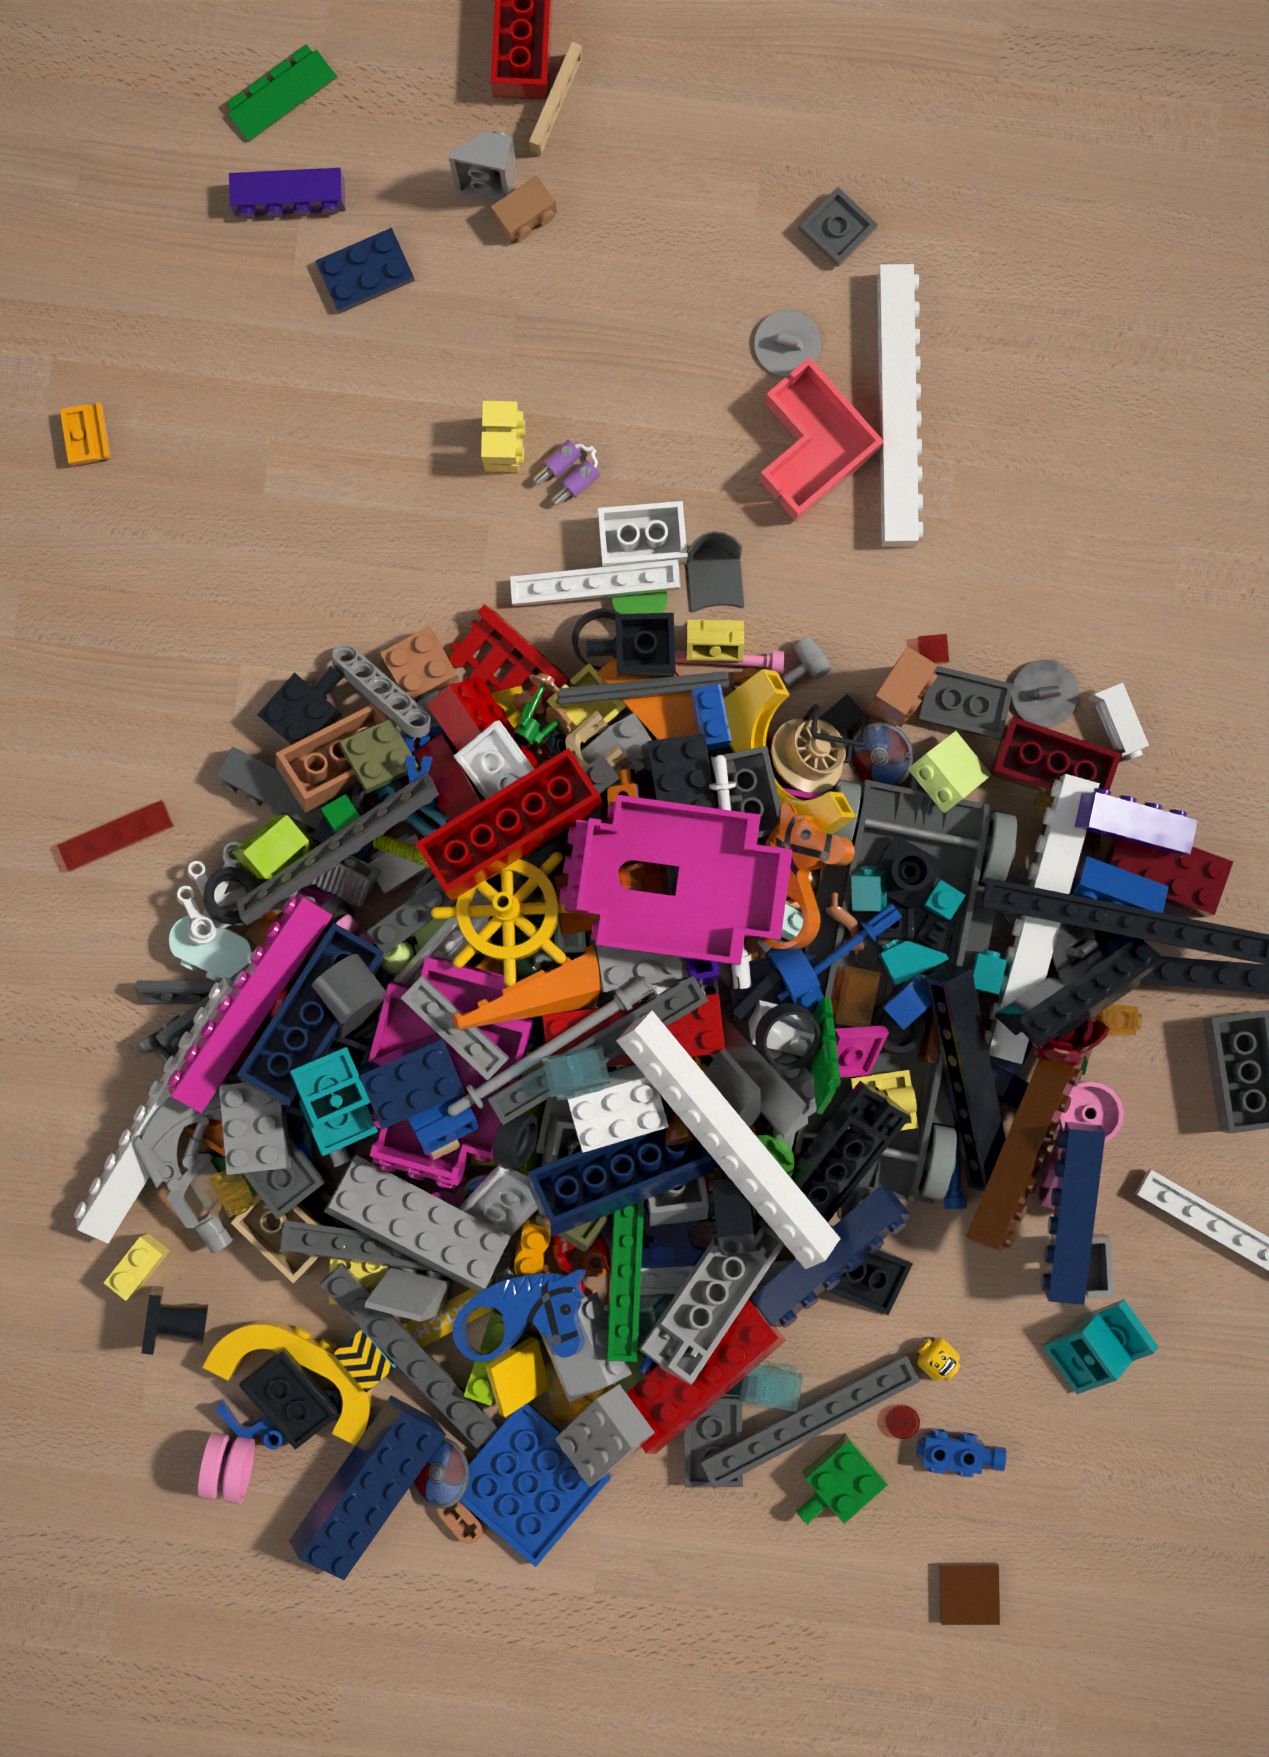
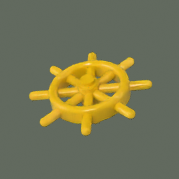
M554 852L540 868L518 859L494 874L493 876L501 874L502 892L498 893L485 880L459 896L457 906L435 907L431 910V916L434 919L457 918L459 927L469 942L454 958L453 965L456 968H462L479 951L487 957L504 961V983L509 987L516 983L515 960L526 958L543 949L557 963L565 962V953L550 941V938L556 929L559 913L573 912L564 911L565 904H559L555 889L547 877L563 860L560 852ZM513 873L528 877L529 879L514 894ZM539 886L543 892L545 902L523 903ZM478 890L493 905L471 906V902L475 892ZM545 914V918L538 930L523 915ZM494 916L477 934L471 917ZM514 924L530 938L528 941L516 946ZM501 925H503V947L487 942Z

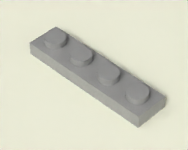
M421 976L401 997L407 1005L487 1081L509 1059L478 1027L457 1030L452 1022L453 1016L458 1012L460 1014L463 1013L424 976Z

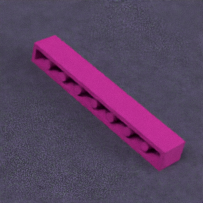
M299 892L295 897L291 896L283 907L284 914L278 922L274 921L266 933L268 938L262 947L258 946L253 951L250 957V965L246 971L242 970L237 975L233 983L234 989L229 996L225 995L217 1006L218 1013L212 1021L208 1020L200 1033L202 1037L196 1046L194 1044L190 1046L184 1056V1064L180 1070L176 1069L168 1080L167 1084L169 1086L167 1089L171 1097L200 1113L203 1112L278 999L280 993L284 990L333 916L325 908Z

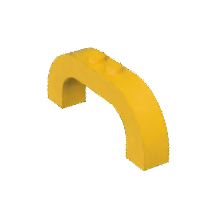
M270 1320L250 1322L234 1329L222 1338L210 1352L202 1368L229 1381L235 1375L246 1353L256 1349H269L278 1352L285 1347L300 1365L328 1378L338 1387L342 1395L343 1408L341 1416L332 1432L333 1435L356 1446L368 1429L373 1411L371 1389L365 1392L334 1355L337 1348L336 1344L326 1339L319 1341L311 1337L312 1333L301 1326L293 1328L284 1323Z

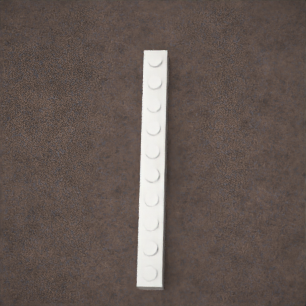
M880 264L877 273L880 437L884 441L880 449L882 547H915L919 539L923 538V522L918 521V511L923 509V495L918 494V483H922L923 473L922 466L917 464V456L922 454V439H917V428H921L922 417L921 411H917L916 401L921 399V384H916V373H920L921 361L920 356H916L915 346L920 344V329H915V319L919 318L920 306L919 301H915L914 292H917L919 289V274H914V264Z
M1068 774L1054 781L1051 790V796L1054 797L1052 808H1047L1043 819V824L1047 825L1044 836H1039L1035 851L1039 852L1037 862L1031 864L1028 873L1031 887L1069 894L1086 835V830L1074 827L1081 793L1093 792L1094 788H1099L1100 783ZM1021 916V919H1016L1012 935L1016 936L1013 947L1009 946L1005 956L1008 964L1006 974L1003 975L998 1003L993 1002L990 1010L989 1019L993 1020L990 1031H985V1039L990 1056L1022 1064L1029 1041L1028 1037L1022 1032L1015 1036L995 1017V1014L1046 979L1061 923Z
M224 976L220 984L215 983L209 993V1002L205 1008L201 1007L194 1017L195 1024L190 1032L186 1031L179 1042L180 1049L175 1057L171 1056L167 1060L163 1070L165 1073L161 1080H156L149 1091L150 1097L145 1106H139L134 1115L135 1122L130 1130L126 1129L122 1133L119 1140L120 1146L116 1153H111L104 1164L105 1171L100 1178L96 1177L89 1189L90 1195L86 1202L82 1201L78 1205L74 1214L77 1230L106 1243L110 1242L150 1177L134 1145L138 1135L142 1138L155 1113L171 1096L167 1089L169 1086L167 1083L171 1074L176 1069L180 1070L185 1062L184 1056L187 1050L193 1044L196 1046L202 1037L200 1033L203 1026L208 1020L212 1021L218 1013L217 1006L225 995L229 996L234 989L233 980Z
M650 1011L635 1020L616 1040L801 1265L807 1269L826 1261L840 1240V1237L657 1015Z

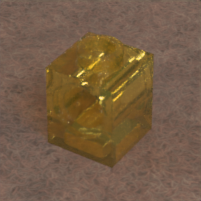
M1111 1004L1103 1011L1104 1023L1109 1027V1033L1136 1036V1031L1141 1028L1142 1015L1138 1013V1007ZM1118 1012L1123 1013L1126 1019L1125 1024L1121 1028L1117 1027L1114 1023V1016Z
M226 1170L209 1178L228 1218L245 1213L249 1210L250 1206L255 1204L252 1194L241 1174L227 1175Z

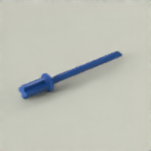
M891 903L866 923L862 921L861 924L865 928L813 967L816 976L869 936L876 941V936L902 918L894 905ZM787 988L776 994L780 1002L790 996Z

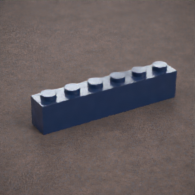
M1065 1122L1064 1130L1059 1131L1058 1147L1062 1148L1061 1159H1056L1055 1177H1058L1057 1188L1052 1189L1051 1205L1055 1206L1054 1216H1049L1048 1234H1051L1050 1245L1045 1246L1044 1262L1048 1263L1047 1273H1042L1041 1291L1045 1292L1049 1302L1084 1305L1106 1134L1101 1125Z
M879 1186L832 1227L840 1237V1240L826 1261L805 1269L795 1259L752 1296V1301L771 1327L783 1326V1328L790 1326L797 1320L796 1314L803 1308L808 1309L815 1305L819 1300L818 1295L825 1289L829 1291L837 1286L841 1281L840 1276L846 1271L851 1272L858 1268L863 1262L861 1258L868 1252L874 1253L884 1245L883 1239L890 1233L896 1234L906 1226L905 1221L911 1214L890 1188Z

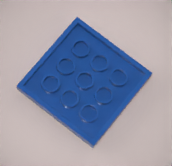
M527 1403L514 1411L506 1419L499 1430L468 1464L469 1482L460 1502L536 1567L610 1480L611 1474L609 1473L589 1487L555 1439L562 1431L530 1403Z

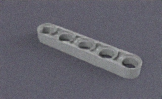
M340 645L333 650L332 664L334 669L385 715L392 719L404 732L416 738L426 736L429 733L430 715L358 650L350 645ZM341 656H349L352 658L350 661L347 662L338 660V658ZM358 672H367L370 675L368 677L361 678L356 676L355 674H357ZM381 687L388 690L386 693L379 694L373 691L374 689ZM394 704H403L406 708L396 710L392 706ZM414 720H421L425 724L422 726H413L410 724V722Z

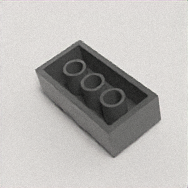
M1269 1010L1202 1018L1220 1132L1231 1134L1269 1128Z

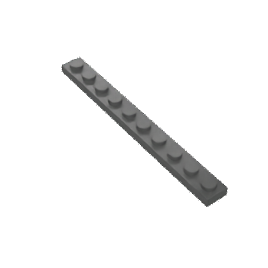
M603 755L583 768L599 794L620 779ZM436 879L367 932L379 949L385 952L386 955L434 919L431 916L433 908L450 907L457 902L458 897L451 901Z

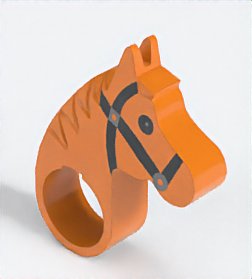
M783 802L781 804L780 823L774 828L764 846L793 850L786 898L791 897L800 905L803 912V925L799 934L789 942L761 940L772 948L796 950L810 944L816 937L820 927V913L809 881V873L813 870L821 869L827 864L845 866L853 860L855 852L854 846L848 838L823 832L813 822L812 816L799 815L792 803Z

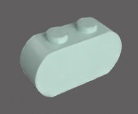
M189 915L179 919L171 929L169 946L173 955L182 959L180 964L193 971H196L197 967L207 971L206 977L214 981H221L224 976L231 978L249 963L247 956L256 949L252 940L227 928L218 930L213 941L208 944L200 945L194 943L187 933L188 925L191 922ZM200 927L196 930L197 933L200 935H205L207 933V930L204 927Z

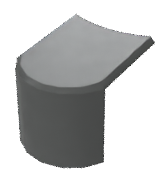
M712 531L702 534L693 541L688 550L687 560L691 612L713 606L744 608L740 562L742 546L735 537L725 532Z
M358 954L350 955L326 970L311 985L339 1021L337 1039H343L358 1026L380 1013L386 993L385 989Z

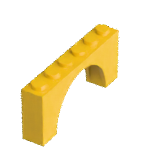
M760 670L724 698L729 724L727 728L730 729L732 739L729 748L733 753L766 746L770 721L780 704L790 696L777 671ZM775 779L780 804L783 802L792 803L799 815L812 816L813 822L825 833L834 834L856 818L846 797L841 792H827L818 798L804 801L786 792Z

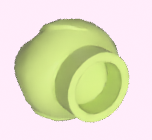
M404 941L385 955V960L381 966L387 974L391 975V982L414 958L412 945Z

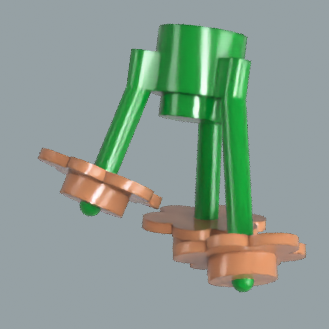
M539 673L535 676L530 674L528 678L531 679L533 684L539 686L536 693L523 691L521 694L517 693L514 696V706L522 711L515 729L511 733V737L523 747H530L533 742L540 745L543 738L554 728L557 731H563L565 734L571 733L568 715L557 707L553 709L548 707L546 709V718L550 724L539 732V723L531 717L534 713L541 714L544 712L545 707L542 705L543 700L541 699L544 689L556 693L560 689L554 684L555 680L548 674Z

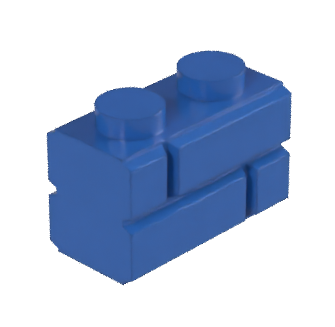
M721 684L692 689L690 700L697 735L705 734L708 751L729 747L732 739L730 729L727 728L729 724Z
M463 1094L407 1118L425 1155L479 1129L475 1115L470 1107L456 1116L448 1114V1107L464 1097Z

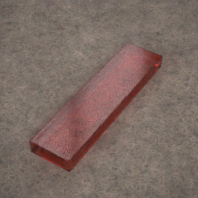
M160 800L57 846L67 870L72 872L175 826L164 801Z

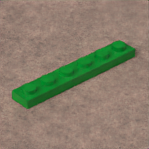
M644 1200L613 1212L607 1361L637 1362Z

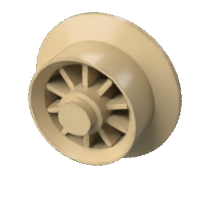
M803 718L789 720L777 729L772 739L771 755L776 770L786 783L798 791L819 794L829 790L837 783L841 776L846 754L845 744L813 738L811 735L812 720L805 721ZM823 720L817 721L816 733L841 737L840 733L831 724Z

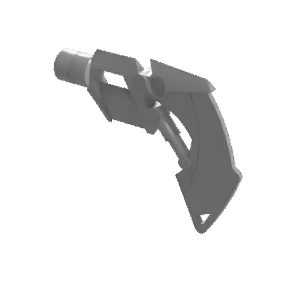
M227 1074L221 1085L231 1084L227 1081L239 1080L240 1083L245 1082L241 1081L237 1074ZM219 1088L202 1113L170 1096L155 1113L142 1138L138 1135L134 1144L156 1188H158L162 1181L167 1183V1187L170 1190L167 1200L184 1226L196 1229L211 1253L222 1250L233 1240V1237L218 1216L223 1202L233 1189L232 1187H227L211 1162L212 1156L210 1153L200 1152L203 1143L202 1139L209 1120L222 1121ZM198 1122L183 1156V1166L186 1169L181 1171L177 1159V1145L184 1126ZM189 1184L208 1211L207 1214L199 1219L184 1198Z

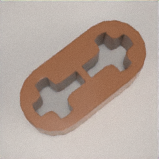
M460 1501L457 1502L455 1507L456 1512L459 1514L458 1517L451 1510L445 1512V1508H437L439 1517L463 1543L472 1544L481 1537L483 1530L481 1519ZM462 1519L468 1525L473 1523L476 1525L475 1535L470 1532L467 1534L463 1533L465 1525L461 1522Z

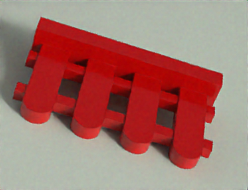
M486 604L477 612L482 619L479 622L474 619L469 624L473 627L471 632L460 644L455 641L451 645L454 649L450 655L451 664L461 668L469 662L475 668L470 678L480 677L485 683L490 681L496 687L492 693L522 686L530 674L536 675L534 671L537 667L555 680L554 684L556 687L562 688L565 684L568 686L571 683V679ZM496 630L503 636L500 641L492 635ZM488 641L494 648L480 663L473 656ZM516 649L524 655L521 659H518L513 654ZM508 659L515 666L500 681L494 674ZM535 685L530 692L535 694L539 686ZM544 689L541 696L542 704L556 692ZM534 713L531 718L536 720L539 715Z

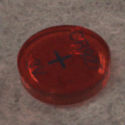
M901 1404L894 1406L888 1412L886 1425L890 1433L896 1438L908 1439L917 1433L920 1419L912 1407Z

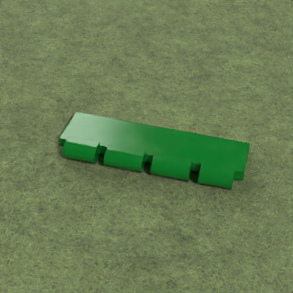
M305 44L290 55L295 63L293 67L287 59H284L268 71L273 79L271 83L265 75H262L246 87L251 95L249 99L240 91L226 102L231 110L228 113L229 117L248 142L337 78L317 49L312 52L308 45Z
M828 997L821 998L813 1012V1017L821 1032L820 1048L816 1056L811 1060L816 1113L823 1114L836 1092L835 1087H839L841 1083L839 1065L837 1064L838 1054L835 1041L832 1001Z

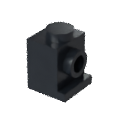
M897 909L902 916L897 921V927L895 929L888 927L875 938H914V909Z

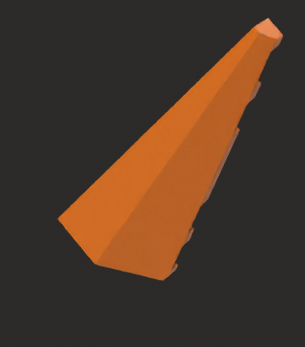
M590 945L584 948L585 952L582 956L574 960L566 957L565 962L561 963L562 966L546 972L540 970L503 989V995L496 1000L488 1003L484 999L478 1002V1009L464 1014L459 1012L454 1014L452 1022L457 1030L593 1007L602 990L596 950Z

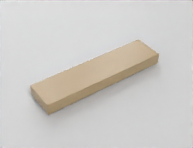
M573 41L529 140L530 152L539 157L542 155L582 61V47Z

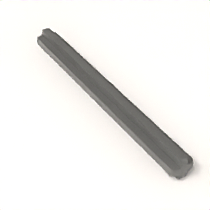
M726 671L569 687L560 688L557 696L559 705L563 706L691 692L695 688L721 684V689L729 687V677Z

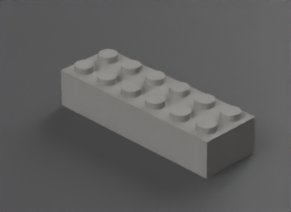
M355 1155L350 1161L324 1210L325 1213L477 1293L486 1288L511 1237L392 1173L380 1169L375 1164L358 1155Z

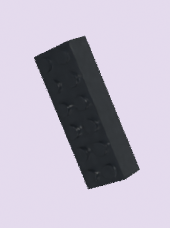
M705 734L650 740L641 746L649 799L716 808L714 790L709 789V785L713 784ZM659 864L664 895L675 896L679 867Z

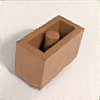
M537 175L491 206L494 220L511 244L516 240L522 241L526 239L534 228L540 224H548L557 213L556 201Z

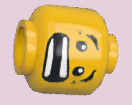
M928 1338L917 1349L920 1353L917 1359L918 1366L934 1381H948L957 1373L961 1366L958 1351L944 1338H936L933 1341Z

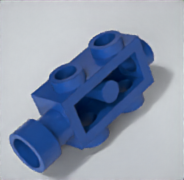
M933 1428L931 1433H924L923 1440L918 1439L916 1456L921 1458L923 1467H927L929 1472L942 1474L945 1470L956 1471V1475L962 1477H973V1474H982V1466H989L991 1470L996 1471L1005 1470L1006 1448L993 1446L992 1449L984 1448V1443L982 1440H977L978 1435L961 1432L960 1437L948 1436L949 1431ZM939 1449L945 1452L942 1458L934 1457L935 1451ZM965 1454H973V1460L971 1462L963 1461Z

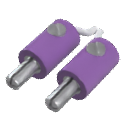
M567 440L543 461L545 468L533 478L534 483L538 486L551 475L557 478L581 457V453L577 448H581L586 452L591 451L593 465L586 460L561 482L564 488L552 498V502L556 506H559L570 495L576 498L600 476L596 469L598 462L595 453L597 451L593 446L574 445L571 441Z

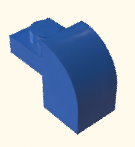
M775 949L768 953L777 974L781 977L788 990L793 1004H798L808 1009L819 1003L821 998H824L819 987V980L801 949Z
M918 973L913 979L907 980L902 985V989L884 1004L883 1008L903 1030L931 1005L926 980Z

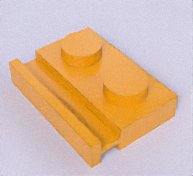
M97 402L94 405L86 404L60 409L68 463L71 466L99 462V460L103 459L110 460L111 455L103 405Z

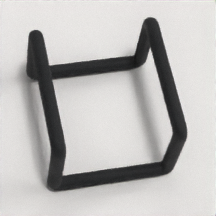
M814 704L803 717L805 721H808L812 716V737L847 744L846 758L843 763H849L851 761L852 746L863 747L866 744L868 715L863 714L848 731L847 738L816 733L819 706ZM862 724L860 741L853 740L854 732Z

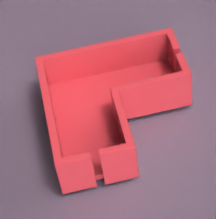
M810 357L790 373L789 380L785 377L766 394L765 405L796 438L797 442L761 472L759 481L775 499L779 496L781 497L779 504L797 522L877 454L883 445V439Z

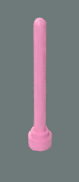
M675 651V661L680 663L766 667V670L777 671L778 674H783L784 651H773V654L767 653V656L744 655L743 662L687 661L686 651Z

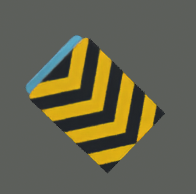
M362 1329L358 1330L334 1353L336 1358L365 1392H368L397 1366Z

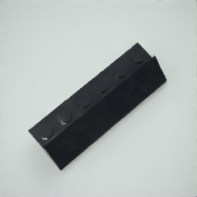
M1113 934L1098 944L1085 957L1077 958L996 1012L995 1017L1015 1036L1022 1032L1040 1049L1054 1038L1057 1041L1061 1040L1138 987L1141 979L1161 966L1164 958L1142 939Z
M861 1081L857 1083L796 1162L791 1175L793 1182L827 1223L911 1117L908 1112L878 1087L874 1089ZM757 1213L755 1218L758 1223L772 1230L763 1217Z

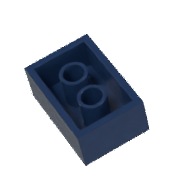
M434 1033L356 1068L382 1130L465 1093L444 1040L438 1033Z

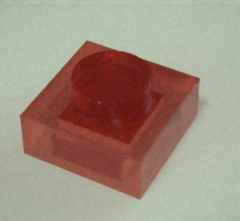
M947 634L918 636L919 654L935 664L949 663Z

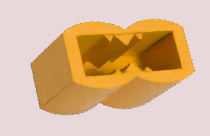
M536 1210L521 1226V1237L518 1239L515 1247L514 1271L516 1276L541 1274L544 1252L550 1243L551 1237L547 1228L536 1222L539 1210Z

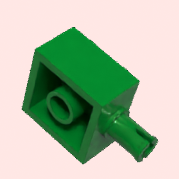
M845 1433L803 1471L806 1481L812 1486L815 1494L799 1509H796V1512L809 1525L824 1509L831 1508L843 1524H845L887 1487L888 1484L882 1474Z

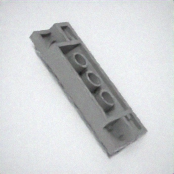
M723 983L718 986L725 1050L760 1088L761 1114L786 1139L807 1125L808 1117L816 1112L813 1075L804 1066L797 1069H783L768 1062L761 1056L756 1045L752 1044L748 1023L750 1018L732 1019L730 988ZM767 1048L775 1062L790 1063L797 1060L793 1054ZM710 1054L708 1056L713 1060L717 1054Z
M754 1215L757 1251L722 1255L720 1246H714V1241L712 1240L639 1348L641 1352L659 1364V1368L692 1385L784 1246V1243L773 1230L759 1224Z

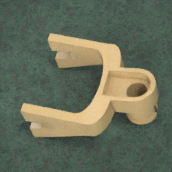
M595 711L566 737V748L571 750L582 768H585L589 763L583 759L581 754V742L605 731L609 727L598 711ZM615 745L604 755L613 769L629 763V760L618 745Z

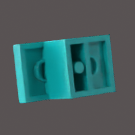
M347 1047L290 1071L301 1098L298 1102L321 1156L378 1132L366 1105L370 1103V1100Z
M1123 1299L1084 1314L1067 1334L1049 1340L1043 1348L1075 1393L1080 1394L1117 1381L1133 1361L1154 1354L1159 1346L1126 1300Z

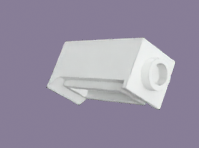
M1118 684L1090 696L1088 699L1097 703L1095 707L1113 750L1121 753V758L1125 756L1126 761L1143 755L1141 750L1148 747L1149 744L1124 684Z

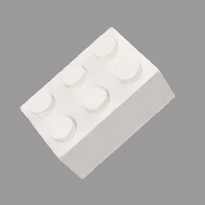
M683 501L598 508L603 567L678 559L679 565L687 564Z
M637 1065L578 1081L564 1088L583 1153L669 1127L660 1093Z

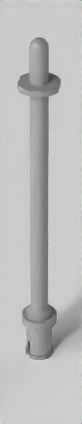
M642 976L641 979L624 990L618 989L615 991L616 995H614V999L486 1083L476 1089L470 1084L466 1086L469 1094L448 1107V1114L456 1116L475 1103L479 1108H482L484 1105L481 1099L617 1011H624L626 1009L630 1011L633 1009V1004L653 993V988L645 976Z

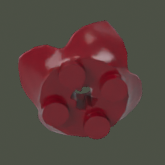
M1088 1020L1061 1040L1057 1041L1054 1038L1040 1049L1032 1042L1035 1056L1041 1060L1077 1066L1081 1064L1082 1058L1087 1056L1092 1048L1099 1045L1109 1033V1027L1102 1021L1092 1022Z

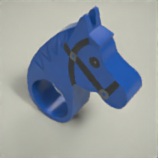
M576 1270L567 1276L555 1273L526 1275L511 1278L484 1289L469 1300L454 1321L453 1338L457 1348L469 1359L475 1361L493 1360L506 1354L531 1323H533L540 1332L551 1337L552 1349L559 1357L566 1358L578 1354L584 1346V1335L579 1323L578 1311L582 1299L585 1298L579 1284L586 1270ZM481 1307L496 1308L503 1315L504 1339L498 1349L490 1354L475 1350L470 1345L466 1336L468 1318L475 1310Z

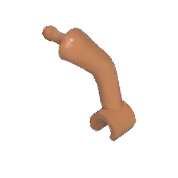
M832 893V906L827 907L826 912L831 918L848 928L850 932L846 936V942H848L860 933V928L853 916L842 907L837 906L838 894ZM863 941L850 951L864 950Z

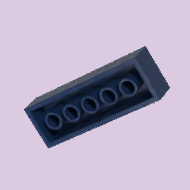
M333 923L239 1070L238 1078L291 1110L299 1097V1093L290 1071L324 1057L338 1035L339 1021L311 986L312 983L333 965L353 954H358L375 976L385 960V952Z
M666 1128L584 1153L580 1151L528 1172V1187L550 1237H553L714 1172L716 1161L695 1135L694 1140L676 1146L666 1144Z
M392 1395L389 1397L289 1539L299 1560L342 1580L346 1579L446 1436L435 1418Z

